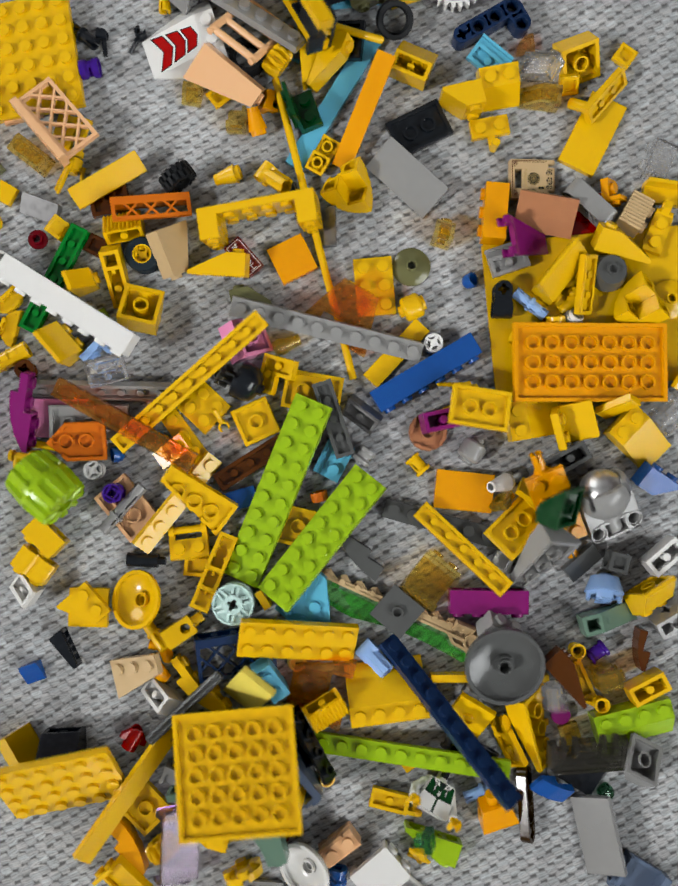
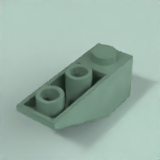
M622 601L621 604L614 603L575 614L580 633L586 637L608 632L637 619V615H632L625 601Z

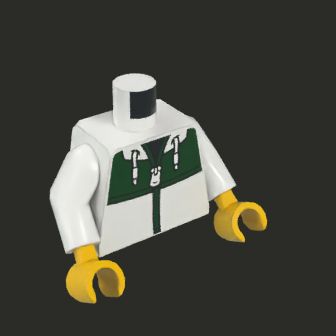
M438 771L436 777L425 775L412 782L409 796L405 799V802H410L413 804V809L418 807L440 821L447 822L448 820L447 830L450 831L454 827L455 833L460 831L462 823L457 816L455 789L447 784L451 773Z

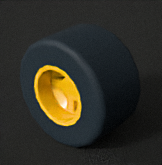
M137 237L128 243L125 248V259L134 271L148 275L159 269L146 237Z

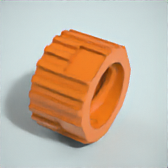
M327 489L310 493L312 503L326 501L328 499Z

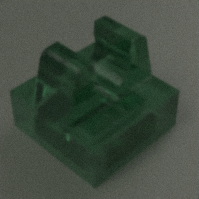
M426 826L424 831L416 833V838H414L415 848L424 849V855H432L436 848L434 826Z

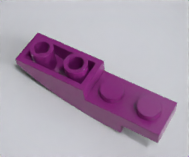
M33 371L21 372L19 388L10 390L9 398L13 433L23 453H27L35 447L37 442L35 430L39 426L38 412L30 410L34 405L32 394L37 384L36 372Z

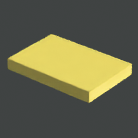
M244 666L223 688V691L244 708L261 707L276 693V689L247 666Z

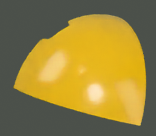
M359 156L343 164L340 167L341 172L337 176L329 177L324 183L320 195L332 206L336 205V208L351 213L372 212L373 207L372 187L365 164Z
M642 270L624 285L616 299L614 319L620 323H660L670 318L663 299L658 296L654 289V284Z

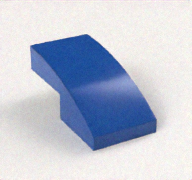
M540 775L529 785L530 790L540 796L558 802H564L575 792L572 784H560L555 776Z

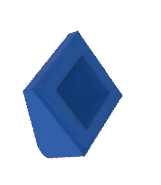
M41 659L18 668L27 684L47 678Z

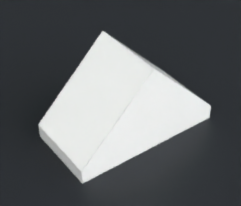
M18 574L9 588L20 606L27 608L35 604L45 588L32 585L26 575Z

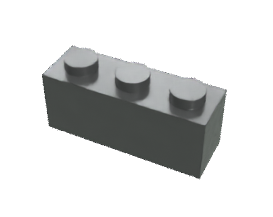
M580 440L568 445L567 450L557 451L550 455L544 461L549 467L561 464L566 473L593 458L584 440ZM533 465L527 468L530 475L534 473Z

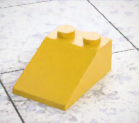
M511 402L508 432H506L508 442L554 435L550 412L552 407L559 406L561 403Z
M639 407L621 413L602 433L638 468L644 461L652 465L671 446L652 419Z

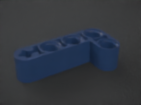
M503 0L455 28L451 45L457 51L465 50L477 43L484 33L489 36L505 26L514 38L522 39L526 36L531 25L530 16L520 0ZM490 18H496L498 21H493ZM474 27L480 28L481 31L475 30Z

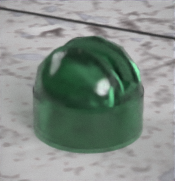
M603 782L597 788V795L610 796L613 799L615 791L610 784Z

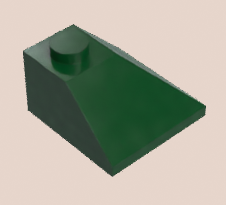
M579 486L562 491L541 502L536 508L535 513L537 516L535 522L555 531L575 525L585 487Z

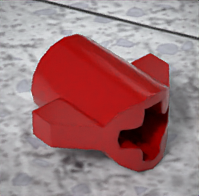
M139 724L132 725L131 728L122 731L120 734V738L124 739L121 746L128 752L134 753L138 745L145 746L147 743L143 729Z

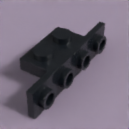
M296 705L293 707L297 752L305 767L314 766L323 785H327L337 774L300 706Z

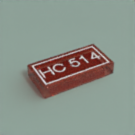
M239 236L224 248L226 252H232L233 249H244V253L250 254L249 279L264 267Z

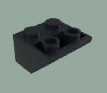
M86 726L47 728L41 734L35 760L87 750Z

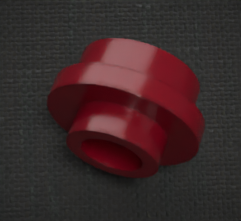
M34 230L28 236V243L32 248L41 250L47 246L48 237L43 231ZM37 236H40L39 242H35Z

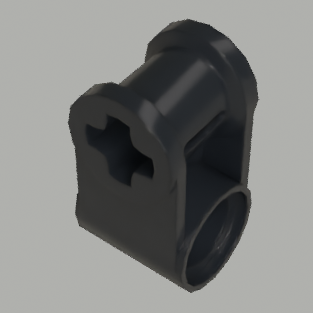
M507 280L499 281L492 288V319H512L513 287ZM501 286L506 290L503 295L501 291H498Z

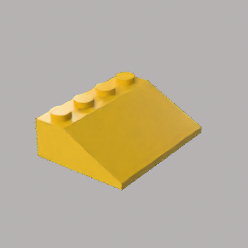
M412 655L423 669L421 655ZM364 662L344 664L352 728L430 718L429 711L395 667L385 677L380 678Z

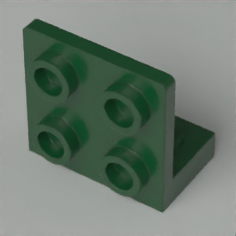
M282 81L283 90L280 93L283 101L286 102V111L289 118L292 119L295 129L299 128L302 135L324 126L311 89L293 97L285 81Z

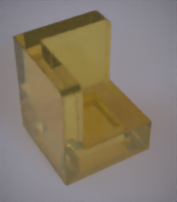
M242 105V111H228V120H226L225 126L228 134L247 135L248 112L246 106Z

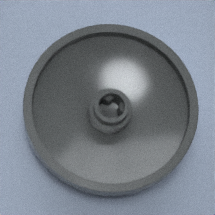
M498 627L482 633L468 648L464 661L465 675L471 689L481 699L496 705H513L529 698L541 685L546 669L544 654L536 640L528 633L513 627Z

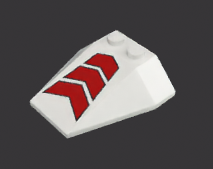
M209 0L196 4L187 15L182 12L142 42L155 80H186L183 76L204 43L210 42L227 56L223 41L214 34H208L206 30L216 21Z

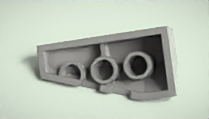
M538 524L536 529L530 534L509 578L514 582L510 588H524L540 577L541 571L556 566L554 563L561 557L564 559L569 557L582 544L581 541L564 528L555 531Z

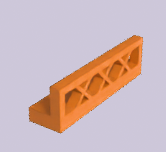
M189 191L109 197L113 222L192 216ZM187 205V211L179 212L174 206ZM155 207H169L165 213H159L154 209ZM141 208L149 209L145 214L139 215L136 211H134V209ZM115 210H129L125 216H116Z

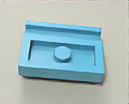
M485 33L466 57V60L477 69L510 63L514 59Z
M329 438L313 471L338 483L352 454L336 459Z

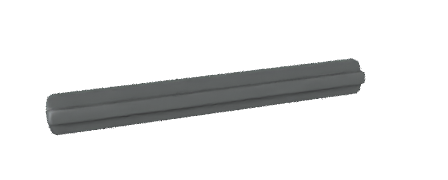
M218 670L215 671L146 736V741L150 745L155 744L172 728V715L188 713L222 681L223 675Z

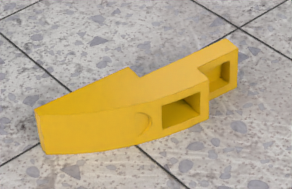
M178 653L170 662L181 675L176 683L189 696L201 685L198 671H193L189 666L191 664L189 659L185 655L182 656ZM218 684L198 702V704L211 711L233 709L230 699L226 696L223 697L219 692L221 689Z

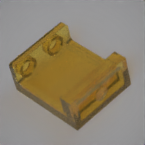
M435 549L425 552L399 586L431 612L436 609L437 602L453 581L461 575L458 572L459 568L451 562H445L442 559L444 556Z

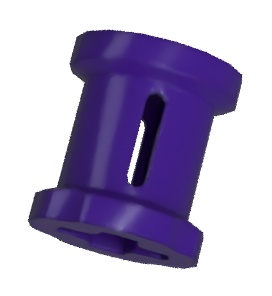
M600 639L596 645L588 650L586 649V656L593 665L597 664V661L603 656L610 655L609 650Z

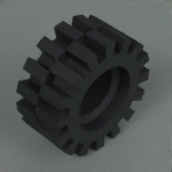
M181 160L180 162H175V165H170L169 169L166 168L158 181L167 193L182 192L184 188L186 189L188 185L192 184L197 175L186 160Z

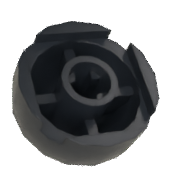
M245 361L238 371L240 373L237 378L234 377L229 389L230 396L240 401L253 400L256 395L261 396L265 389L262 371L254 364Z

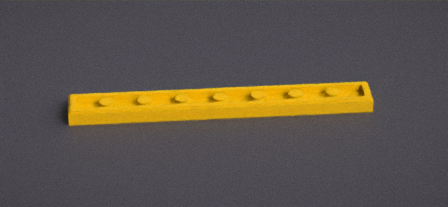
M172 728L155 744H149L72 854L74 859L89 865L173 746V743L170 741L173 738Z

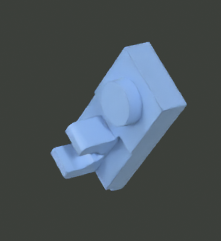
M93 341L79 358L85 363L90 364L100 358V353L103 350L109 354L112 352H110L108 345L102 347Z

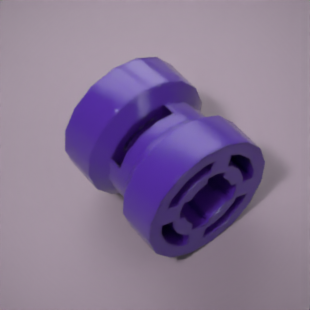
M98 57L91 58L89 61L85 59L78 60V69L82 80H89L90 77H103Z
M120 483L108 484L102 490V497L108 503L120 502L126 496V489Z

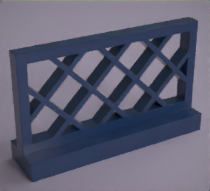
M239 627L194 634L200 684L210 677H203L202 671L207 665L215 671L218 670L223 675L222 680L233 678L239 672L237 670L242 669L240 666L246 659H249L251 662L256 661L252 657H243L238 664L230 660L237 650L236 643H238ZM224 645H229L233 648L227 657L219 652ZM209 648L213 653L206 660L200 656V649ZM216 654L224 659L219 667L210 663ZM271 658L272 662L277 667L276 658ZM227 662L235 667L230 673H225L221 670Z

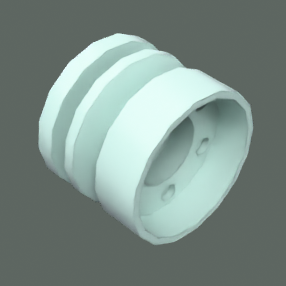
M238 579L229 580L224 583L215 593L212 600V609L216 618L226 625H240V619L249 618L255 609L257 600L254 595V589ZM233 599L236 600V606L234 608L231 607V602Z

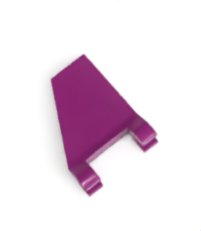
M509 214L503 215V218L496 219L497 226H508L512 246H509V249L502 250L503 258L548 254L546 238L543 233Z

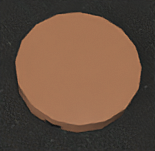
M417 416L409 425L408 434L410 441L415 447L424 451H432L443 445L447 437V430L422 435Z

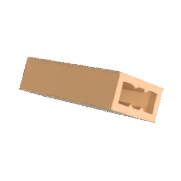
M210 42L203 44L183 78L249 107H253L256 104L259 106L265 98L263 93L266 89Z

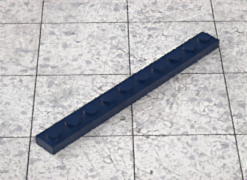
M392 634L378 647L505 811H510L522 798V795L399 638Z

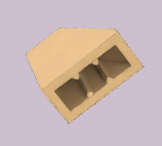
M186 220L145 234L163 280L171 277L173 281L183 277L182 273L189 269Z

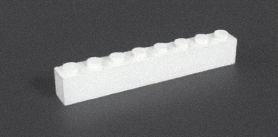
M5 253L0 260L1 283L8 287L12 284L15 286V292L22 296L29 295L31 297L30 301L38 306H41V304L45 305L47 312L55 317L59 314L63 317L61 321L71 327L75 324L79 327L77 331L87 337L89 334L94 336V342L102 347L108 345L111 347L110 352L116 356L121 357V355L129 357L141 337L9 254Z

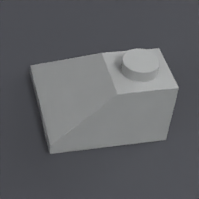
M631 733L624 768L625 779L640 787H657L663 748L635 733Z

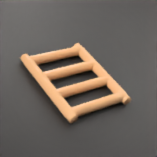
M249 0L251 3L255 4L259 8L265 10L267 13L274 16L272 13H270L256 1ZM227 11L206 30L208 34L216 35L245 57L248 64L252 66L264 57L277 42L264 35L269 39L264 44L232 20L235 16ZM226 24L259 50L253 54L220 28Z

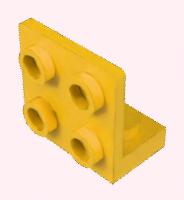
M591 399L552 407L550 417L559 451L567 450L569 442L600 436Z

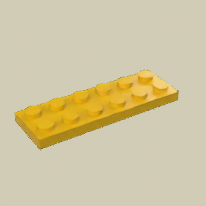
M241 618L236 655L237 657L353 662L359 626L353 623Z

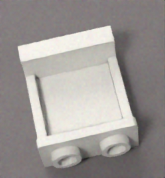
M384 839L382 847L357 867L355 864L349 869V876L356 886H402L411 878V866L404 857L400 858L395 845L392 842L389 844Z

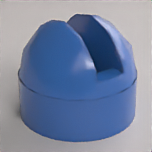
M470 272L462 278V285L467 289L475 288L479 284L478 277L474 272Z
M117 447L110 448L112 462L124 460L126 455L122 454Z

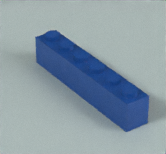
M470 332L372 390L369 394L380 413L385 411L388 414L396 409L395 404L400 401L404 404L413 399L412 394L418 391L419 394L430 389L428 385L432 382L440 383L446 379L445 375L452 372V374H455L463 369L461 365L464 363L472 364L480 359L478 355L482 353V350Z

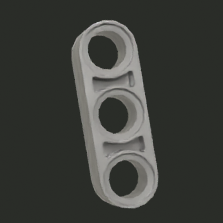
M575 178L562 193L563 196L580 199L578 211L595 227H597L599 221L606 223V221H613L618 216L616 209L581 178Z

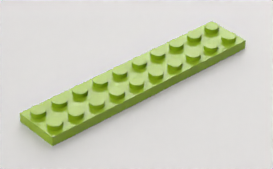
M299 393L295 394L238 533V541L225 574L256 589L258 588L333 408Z

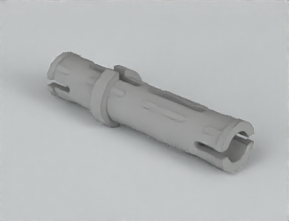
M137 482L117 507L109 511L108 517L98 526L99 529L108 535L118 522L124 520V515L135 505L147 489Z

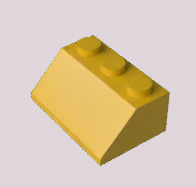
M576 237L565 247L530 291L548 306L553 302L556 304L563 296L561 293L565 287L569 288L576 280L573 277L578 272L580 254H588L580 239Z

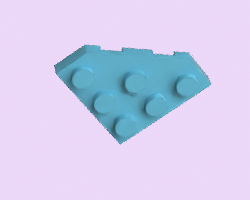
M320 572L289 613L285 612L278 605L275 607V610L287 620L331 622L327 576Z

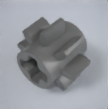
M226 363L212 375L215 379L214 383L226 388L227 384L231 385L234 377H236V372L233 371L235 367Z

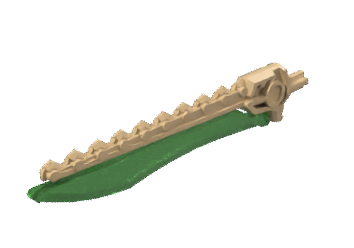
M326 568V570L321 571L327 576V580L333 582L327 585L331 606L351 618L382 625L370 615V611L376 604L339 588L341 585L379 602L383 595L378 587H372L368 590L363 581H356L353 584L347 574L336 577L332 568ZM426 609L417 620L446 633L451 644L459 649L449 645L444 635L416 622L405 633L454 657L460 662L465 661L468 648L478 637L476 626L458 619L455 620L454 617H448V619L444 620L439 611H433V613L428 614Z

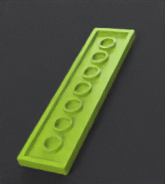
M355 464L259 584L258 588L285 612L289 613L387 488Z

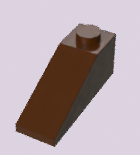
M556 645L544 656L546 669L578 704L585 709L587 705L575 664L570 659L572 655L565 647L560 649Z

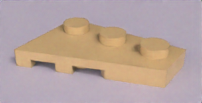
M159 652L116 658L110 661L118 698L125 696L163 672Z

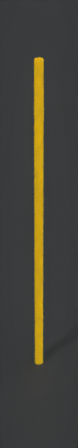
M275 77L272 79L274 91H276L275 95L300 189H305L307 184L295 137L286 111V103L283 101L280 93L282 87L279 77ZM319 232L313 233L312 237L333 318L336 321L342 322ZM340 343L349 380L357 379L349 345Z

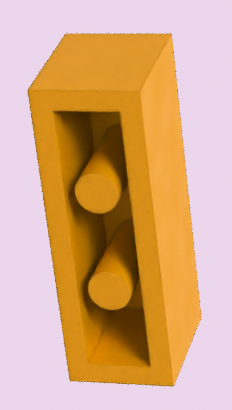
M486 181L485 187L481 188L480 200H483V204L479 207L478 218H481V225L477 227V237H480L479 244L497 246L504 244L507 226L498 227L496 219L503 218V215L508 214L510 183Z

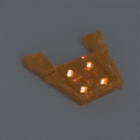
M344 277L304 313L321 317L325 311L344 323L371 329L379 298ZM354 346L349 347L351 351L363 358L365 357L366 349Z
M357 660L295 663L289 688L291 693L287 696L286 701L293 704V706L299 705L300 708H303L328 692L332 675L353 679ZM342 719L332 723L329 727L339 732Z

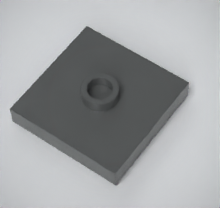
M394 583L370 611V615L400 639L423 613L425 607Z

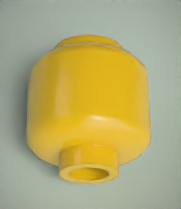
M417 293L402 297L399 300L400 306L397 307L400 317H405L409 322L424 316L427 309L423 296Z

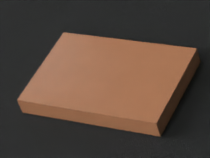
M521 189L515 218L544 235L570 239L580 199Z

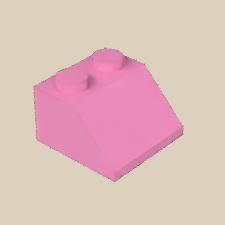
M244 319L231 320L218 328L221 338L223 339ZM266 329L230 360L232 365L274 351Z

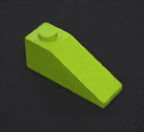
M404 820L405 831L439 865L446 868L449 866L456 867L463 846L460 837Z

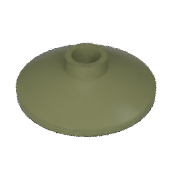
M404 249L393 260V275L399 283L405 286H417L423 283L430 273L429 259L419 249ZM409 263H414V264H415V268H414V269H410V268L408 267V264H409Z

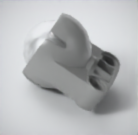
M611 468L610 470L596 469L581 476L575 482L573 488L585 487L579 512L585 525L587 536L594 543L610 540L642 522L643 515L638 509L630 480L623 471L616 468Z

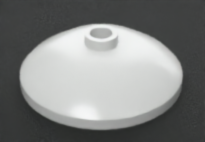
M288 843V862L280 866L281 874L287 885L329 886L328 869L321 855L305 843Z

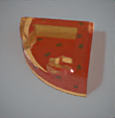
M533 33L526 35L519 42L516 48V57L535 54Z

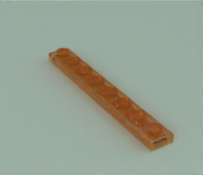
M63 377L58 378L50 394L187 472L191 470L199 455Z

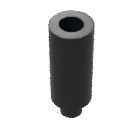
M128 552L126 556V566L158 568L159 565H166L167 562L166 557H160V554Z

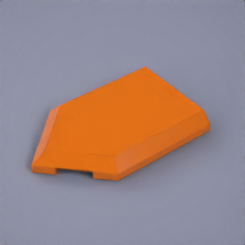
M64 422L46 444L58 452L66 461L107 460L106 422Z

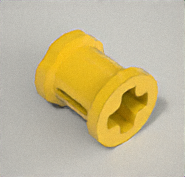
M418 452L405 462L406 465H410L416 472L417 477L430 467L429 464H426L421 459Z

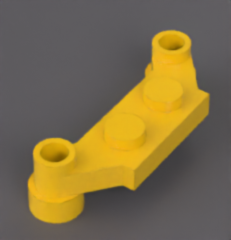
M571 642L568 645V651L572 655L570 659L575 664L585 701L593 706L598 713L605 714L610 710L611 704L605 697L595 693L581 661L586 655V648L581 643Z

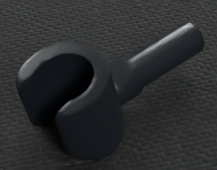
M139 25L134 28L135 39L128 51L131 55L139 42L145 41L147 37L145 29L143 33L138 34L140 32Z
M96 28L95 37L102 40L103 57H108L107 41L109 34L104 28Z

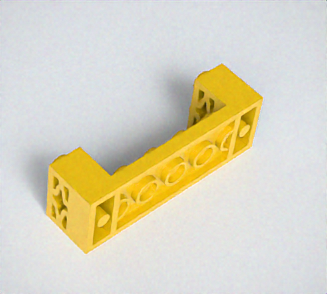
M310 187L197 208L196 215L200 241L212 250H222L224 246H229L226 223L237 224L239 220L245 219L247 221H254L261 216L270 218L277 216V213L283 212L285 214L296 212L297 222L302 230L308 234L317 233L319 229H323L319 197L314 188Z

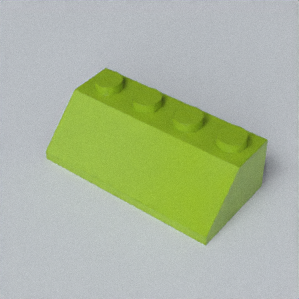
M665 694L638 708L630 701L611 705L610 710L605 714L598 713L596 710L587 711L597 750L627 743L630 740L631 733L646 738L673 731L675 721L671 699Z

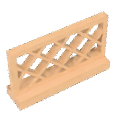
M47 77L19 99L15 96L9 100L16 113L63 167L70 164V158L99 137L98 132L50 77ZM50 85L53 88V94L44 95L43 89ZM31 98L38 99L37 107L28 106L26 102ZM42 99L52 100L51 108H42ZM56 101H64L65 110L55 109ZM40 112L50 113L49 121H41L39 119ZM54 113L64 114L63 123L53 122ZM68 115H76L78 117L77 124L67 123ZM52 126L62 127V135H53ZM66 128H76V137L65 136ZM80 129H87L92 133L86 138L79 137ZM65 141H74V147L67 152L64 148Z

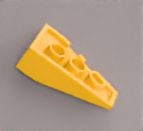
M541 683L536 692L526 700L513 705H505L508 718L539 773H542L550 763L549 737L545 736L549 720L544 718V707H548L544 683Z

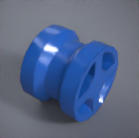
M337 863L330 869L328 868L330 873L329 886L347 885L345 875L348 873V867L346 865Z

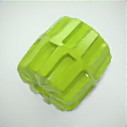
M46 449L33 451L21 459L12 468L5 481V487L22 508L44 525L53 524L59 518L66 516L68 510L78 504L77 499L83 496V489L85 488L74 472L63 461Z

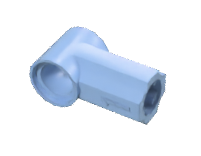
M369 637L355 650L356 655L364 663L368 664L380 678L385 677L394 667L380 652L377 644L373 643Z

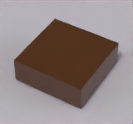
M91 232L82 250L99 258L98 252L101 247L108 245L105 239Z

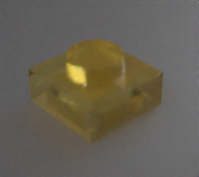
M512 491L499 493L489 507L493 512L505 511L511 507V503L516 496Z
M575 720L563 725H556L563 746L583 741Z

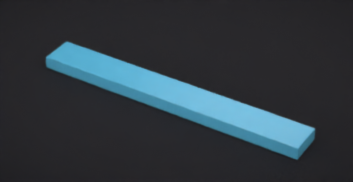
M364 40L362 61H347L318 107L324 126L301 135L296 143L303 170L313 150L317 148L323 134L326 135L374 58L377 49L382 44ZM290 153L285 163L294 168Z

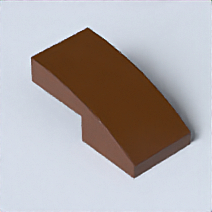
M635 626L632 637L633 660L635 666L645 672L651 654L644 649L648 631Z

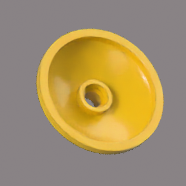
M143 570L127 572L119 579L113 591L112 608L115 618L123 627L131 630L145 628L155 619L161 603V592L158 582L149 572Z

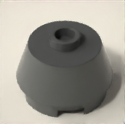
M608 253L599 255L595 288L603 292H612L619 289L627 278L626 263L616 255Z

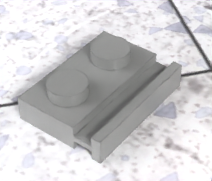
M511 242L484 251L493 279L530 267L529 257L515 256L503 258L502 250L509 249L508 247L512 246Z

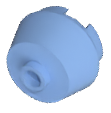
M606 572L591 575L584 589L586 593L585 599L587 601L591 598L595 599L594 603L611 605L612 601H617L618 604H621L625 595L620 578Z

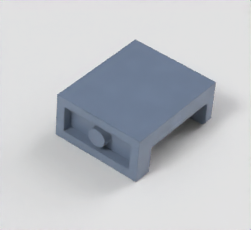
M297 752L299 782L306 789L304 806L308 809L311 805H317L322 799V785L319 782V777L311 767H305Z
M627 849L623 853L628 872L627 876L607 875L606 881L608 886H670L673 882L664 871Z

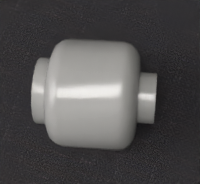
M476 436L473 439L466 437L457 450L458 458L470 466L478 464L486 453V448L483 446L484 441Z

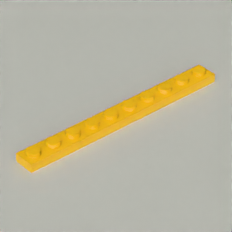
M254 310L110 440L124 454L266 329L269 324L257 310Z

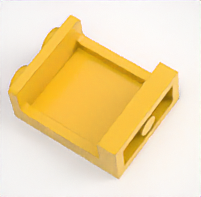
M121 854L115 859L111 857L104 866L102 865L94 874L96 878L92 882L94 886L101 880H104L109 886H154Z

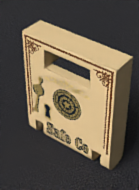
M510 159L508 161L509 200H519L521 189L554 193L555 168H549L555 165L554 160ZM521 170V188H515V173Z

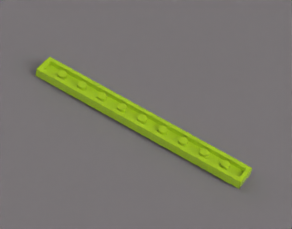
M319 731L318 734H315L325 754L479 777L459 751ZM492 757L507 778L510 779L511 759Z

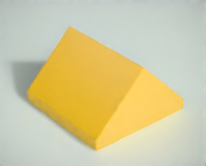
M31 723L23 725L0 739V752L8 766L35 761L40 739Z

